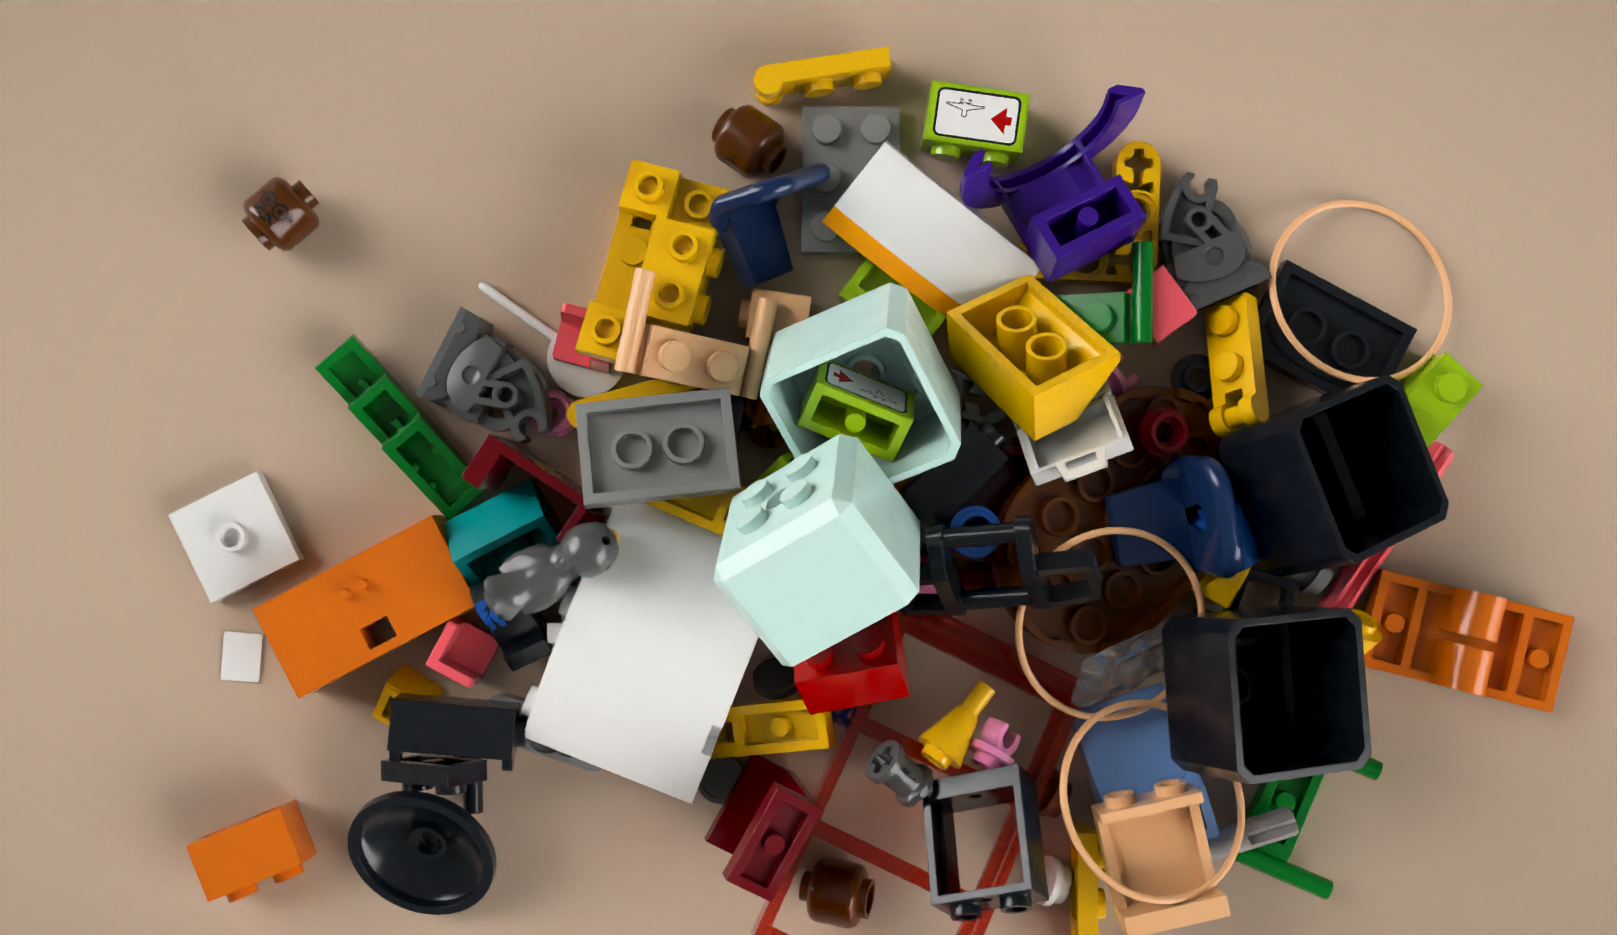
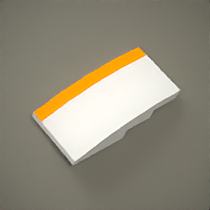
M888 141L884 142L822 220L826 226L900 285L907 288L908 291L936 312L940 311L945 316L946 312L1020 277L1027 275L1035 277L1040 271L1030 254L976 209L965 205L961 199L931 174L921 170Z

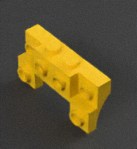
M632 159L618 207L623 213L655 222L641 267L642 269L656 272L645 323L694 334L696 325L704 326L707 320L711 296L705 294L710 277L716 279L719 277L725 253L724 249L719 248L721 240L717 230L709 222L710 208L715 198L731 190L682 178L681 171ZM589 301L575 347L578 354L615 364L626 310ZM664 381V382H668V383H671V384L679 385L678 383L669 382V381Z

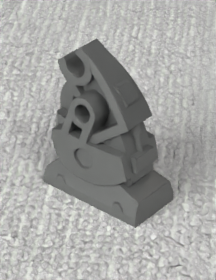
M1186 172L1170 193L1164 207L1159 211L1158 246H1161L1162 252H1164L1165 268L1198 312L1254 288L1272 278L1264 264L1251 260V244L1245 230L1237 222L1232 210L1223 202L1215 199L1218 189L1217 180L1208 178L1204 183V195H1195L1191 192L1189 186L1195 174Z
M460 307L415 395L438 405L448 407L461 419L479 424L488 430L495 432L510 430L514 439L522 444L532 441L525 432V426L531 419H536L539 433L544 435L551 433L553 425L551 402L548 393L549 388L536 364L525 357L523 358L521 355H517L512 350L513 345L496 336L492 338L493 324ZM493 411L503 412L505 417L494 418L491 415Z

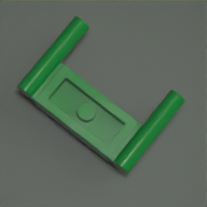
M1138 241L1132 243V293L1108 292L1055 296L1111 345L1153 343V242Z
M1369 757L1362 769L1351 771L1372 780H1377L1382 772L1383 763ZM1324 774L1260 783L1246 818L1286 806L1293 812L1299 833L1287 839L1238 853L1235 861L1322 899H1328L1333 890V881L1287 862L1295 847Z

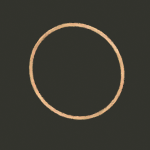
M1338 200L1309 209L1292 221L1285 229L1273 250L1269 266L1272 278L1268 279V288L1272 309L1288 341L1307 361L1331 376L1352 383H1362L1377 378L1344 373L1328 366L1313 356L1303 347L1290 330L1282 314L1276 290V270L1280 253L1289 236L1300 224L1315 214L1333 208L1356 207L1368 209L1390 217L1416 236L1433 259L1441 278L1444 293V315L1434 344L1417 363L1390 376L1396 380H1401L1420 370L1433 358L1444 342L1452 314V294L1448 274L1432 243L1409 220L1391 209L1371 202Z
M1105 527L1073 537L1052 551H1067L1085 540L1104 535H1132L1149 540L1164 548L1180 563L1194 589L1198 613H1205L1202 589L1191 565L1175 547L1152 533L1129 527ZM1018 606L1015 620L1016 650L1024 674L1030 684L1045 701L1056 709L1068 715L1088 720L1095 713L1079 711L1061 703L1051 696L1034 676L1028 664L1023 645V619L1026 606ZM1166 688L1151 700L1162 702L1166 698ZM1135 707L1126 711L1111 713L1099 721H1116L1130 718L1151 709V707Z
M1136 699L1112 704L1096 712L1078 729L1066 750L1062 762L1059 784L1060 805L1070 839L1086 865L1102 881L1119 893L1152 904H1176L1197 898L1212 889L1223 879L1233 865L1240 850L1245 827V803L1241 782L1232 781L1237 801V827L1234 842L1224 864L1208 882L1190 892L1174 896L1147 895L1123 886L1112 879L1093 861L1076 833L1070 815L1067 795L1070 763L1084 734L1103 717L1118 710L1131 707H1151L1167 711V703Z

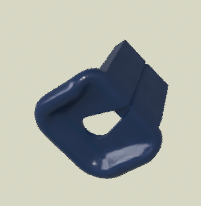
M816 163L719 195L713 201L709 212V222L717 230L724 249L744 289L793 271L776 205L782 196L826 182L831 174L826 164Z
M1180 456L1171 460L1164 467L1161 478L1104 496L1109 527L1140 529L1164 539L1185 557L1195 573L1225 579L1235 576L1240 570L1243 549L1234 495L1229 476L1218 460L1209 456ZM1196 504L1200 505L1206 519L1205 532L1187 519L1185 510ZM1122 534L1111 535L1117 566L1123 567L1176 560L1164 548L1144 538Z

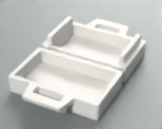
M1107 380L1076 421L1037 441H1034L1014 422L1030 474L1037 486L1063 477L1064 481L1068 482L1108 467V459L1134 449Z

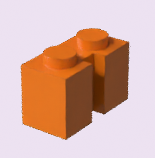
M296 799L207 834L186 846L208 902L225 895L229 903L242 899L259 890L257 882L272 876L275 884L291 879L303 873L305 870L302 864L317 854Z

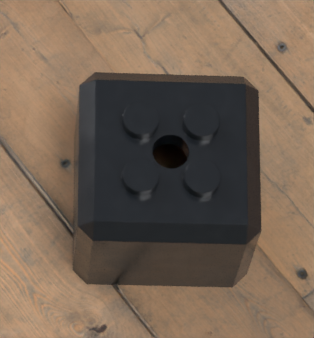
M1388 374L1311 398L1269 416L1268 420L1252 426L1247 425L1222 437L1218 451L1258 546L1257 551L1264 569L1277 577L1357 564L1446 519L1449 501L1402 383Z
M1268 606L1174 615L1169 618L1162 628L1171 759L1182 770L1251 785L1362 769L1371 756L1362 623L1350 608Z

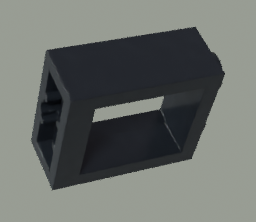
M1019 764L935 779L931 790L923 799L931 905L948 914L953 921H973L982 918V911L1000 908L1002 913L1018 914L1031 911L1033 909L1032 903L1049 901L1035 778ZM1015 802L1024 882L960 892L953 813Z

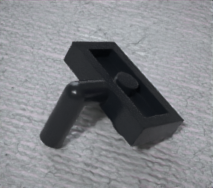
M416 754L402 757L401 762H390L389 759L381 761V781L402 783L403 791H424L435 787L436 795L463 793V808L470 814L483 813V781L487 780V760L471 757Z

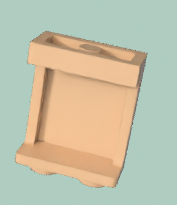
M1181 778L1163 780L1153 785L1155 791L1137 795L1134 794L1133 790L1114 791L1103 796L1104 802L1091 805L1106 874L1123 886L1147 895L1174 896L1199 888L1215 875L1199 806L1200 803L1204 802L1203 794L1193 784H1185V780ZM1217 884L1197 898L1176 904L1142 902L1119 893L1109 886L1117 923L1125 935H1148L1231 916L1227 896L1218 888Z

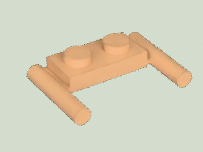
M635 268L614 370L706 390L730 387V395L757 400L779 302L759 297L749 346L651 325L645 322L656 272Z

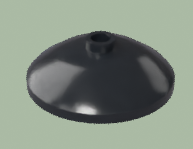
M395 791L380 795L361 808L349 829L347 843L350 859L362 880L382 898L413 912L446 915L466 910L485 896L496 873L495 849L482 825L458 804L435 794L419 791Z

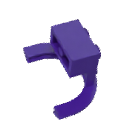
M1118 84L1109 88L1098 114L1078 136L1054 154L1026 169L1009 175L991 177L993 165L991 162L982 165L985 152L981 149L973 153L963 173L960 197L965 205L975 209L1001 206L1047 283L1133 242L1146 216L1121 175L1119 174L1105 181L1091 159L1111 144L1133 120L1145 94L1143 88Z

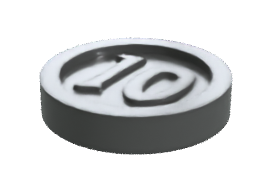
M771 658L762 662L753 672L754 688L764 698L772 700L784 699L798 691L794 682V669L789 666H783L777 658Z
M735 757L710 759L698 787L703 797L710 802L724 804L744 768L741 762Z

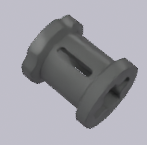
M888 740L880 744L871 754L866 764L865 773L867 778L876 784H885L895 792L896 800L905 807H912L924 799L934 782L932 769L925 764H916L905 755L903 746L895 740Z

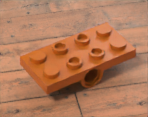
M1378 569L1373 577L1365 612L1377 621V628L1382 634V640L1364 655L1365 667L1553 713L1575 619L1574 616L1509 601L1506 598L1483 592L1452 587Z

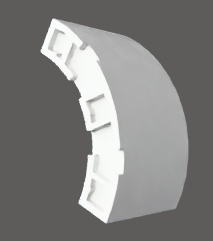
M646 503L605 507L603 516L608 517L606 525L618 533V556L611 567L602 574L593 578L582 577L578 588L569 585L558 611L559 614L566 617L551 652L539 687L534 685L531 687L521 710V714L529 717L525 727V738L692 804L759 636L713 581L723 536Z

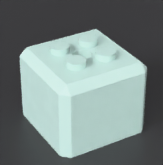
M887 283L775 333L759 396L794 458L810 452L831 439L797 425L802 397L816 366L833 360L852 368L858 361L869 360L875 363L880 370L874 376L875 378L915 393L914 421L893 463L870 454L890 482L894 484L955 459L961 445L960 392L907 288Z
M839 434L810 452L798 456L788 465L766 478L754 482L747 489L732 497L713 581L783 666L793 667L907 606L917 595L920 579V521L857 437Z

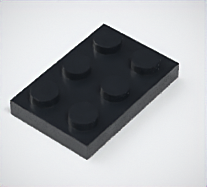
M1289 260L1281 262L1276 271L1277 297L1284 319L1297 340L1313 356L1334 369L1356 376L1381 377L1395 373L1417 332L1416 328ZM1267 288L1258 305L1264 364L1322 395L1358 384L1341 380L1318 369L1292 346L1276 320L1269 297V288Z

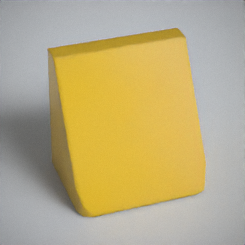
M1249 567L1238 572L1235 576L1225 579L1206 575L1199 582L1204 600L1226 609L1230 608L1251 568ZM1192 588L1190 592L1195 595L1194 589Z
M402 665L386 682L372 717L389 726L392 699L400 693L441 696L443 687L411 667Z

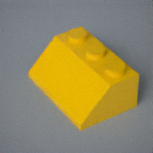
M1032 275L1020 277L946 312L949 357L1034 441L1076 421L1120 362L1121 353Z

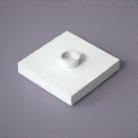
M256 471L168 515L210 603H215L305 559L263 472Z

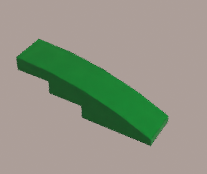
M352 334L315 366V369L349 404L348 409L382 444L381 449L448 520L452 519L486 490L478 489L461 478L468 467V463L355 334Z

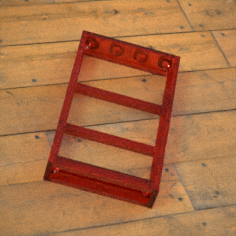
M898 610L897 618L902 639L904 634L1045 701L1024 674L1015 647L948 615H905ZM1025 653L1030 669L1041 686L1061 703L1079 710L1090 683ZM873 704L854 707L813 795V798L823 810L772 902L765 900L752 928L751 935H789L773 927L772 924L813 836L930 892L929 872L820 820L859 733L881 744L888 740H895L903 746L906 756L949 777L977 772V770L963 763L960 769L950 765L946 771L939 769L921 754L924 748L923 744L867 718ZM1055 707L1050 712L1026 769L1035 778L1038 805L1076 718ZM1015 802L1006 803L1010 806V809L975 890L1006 884L1020 851ZM960 888V892H966V890ZM995 909L982 911V918L978 920L962 921L956 935H984Z

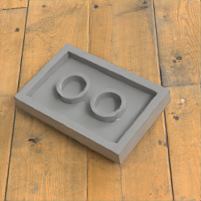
M802 106V168L816 163H824L829 167L831 174L826 182L802 190L801 255H862L826 226L822 220L884 142L888 141L900 151V107Z
M730 387L575 404L583 501L586 509L741 492Z

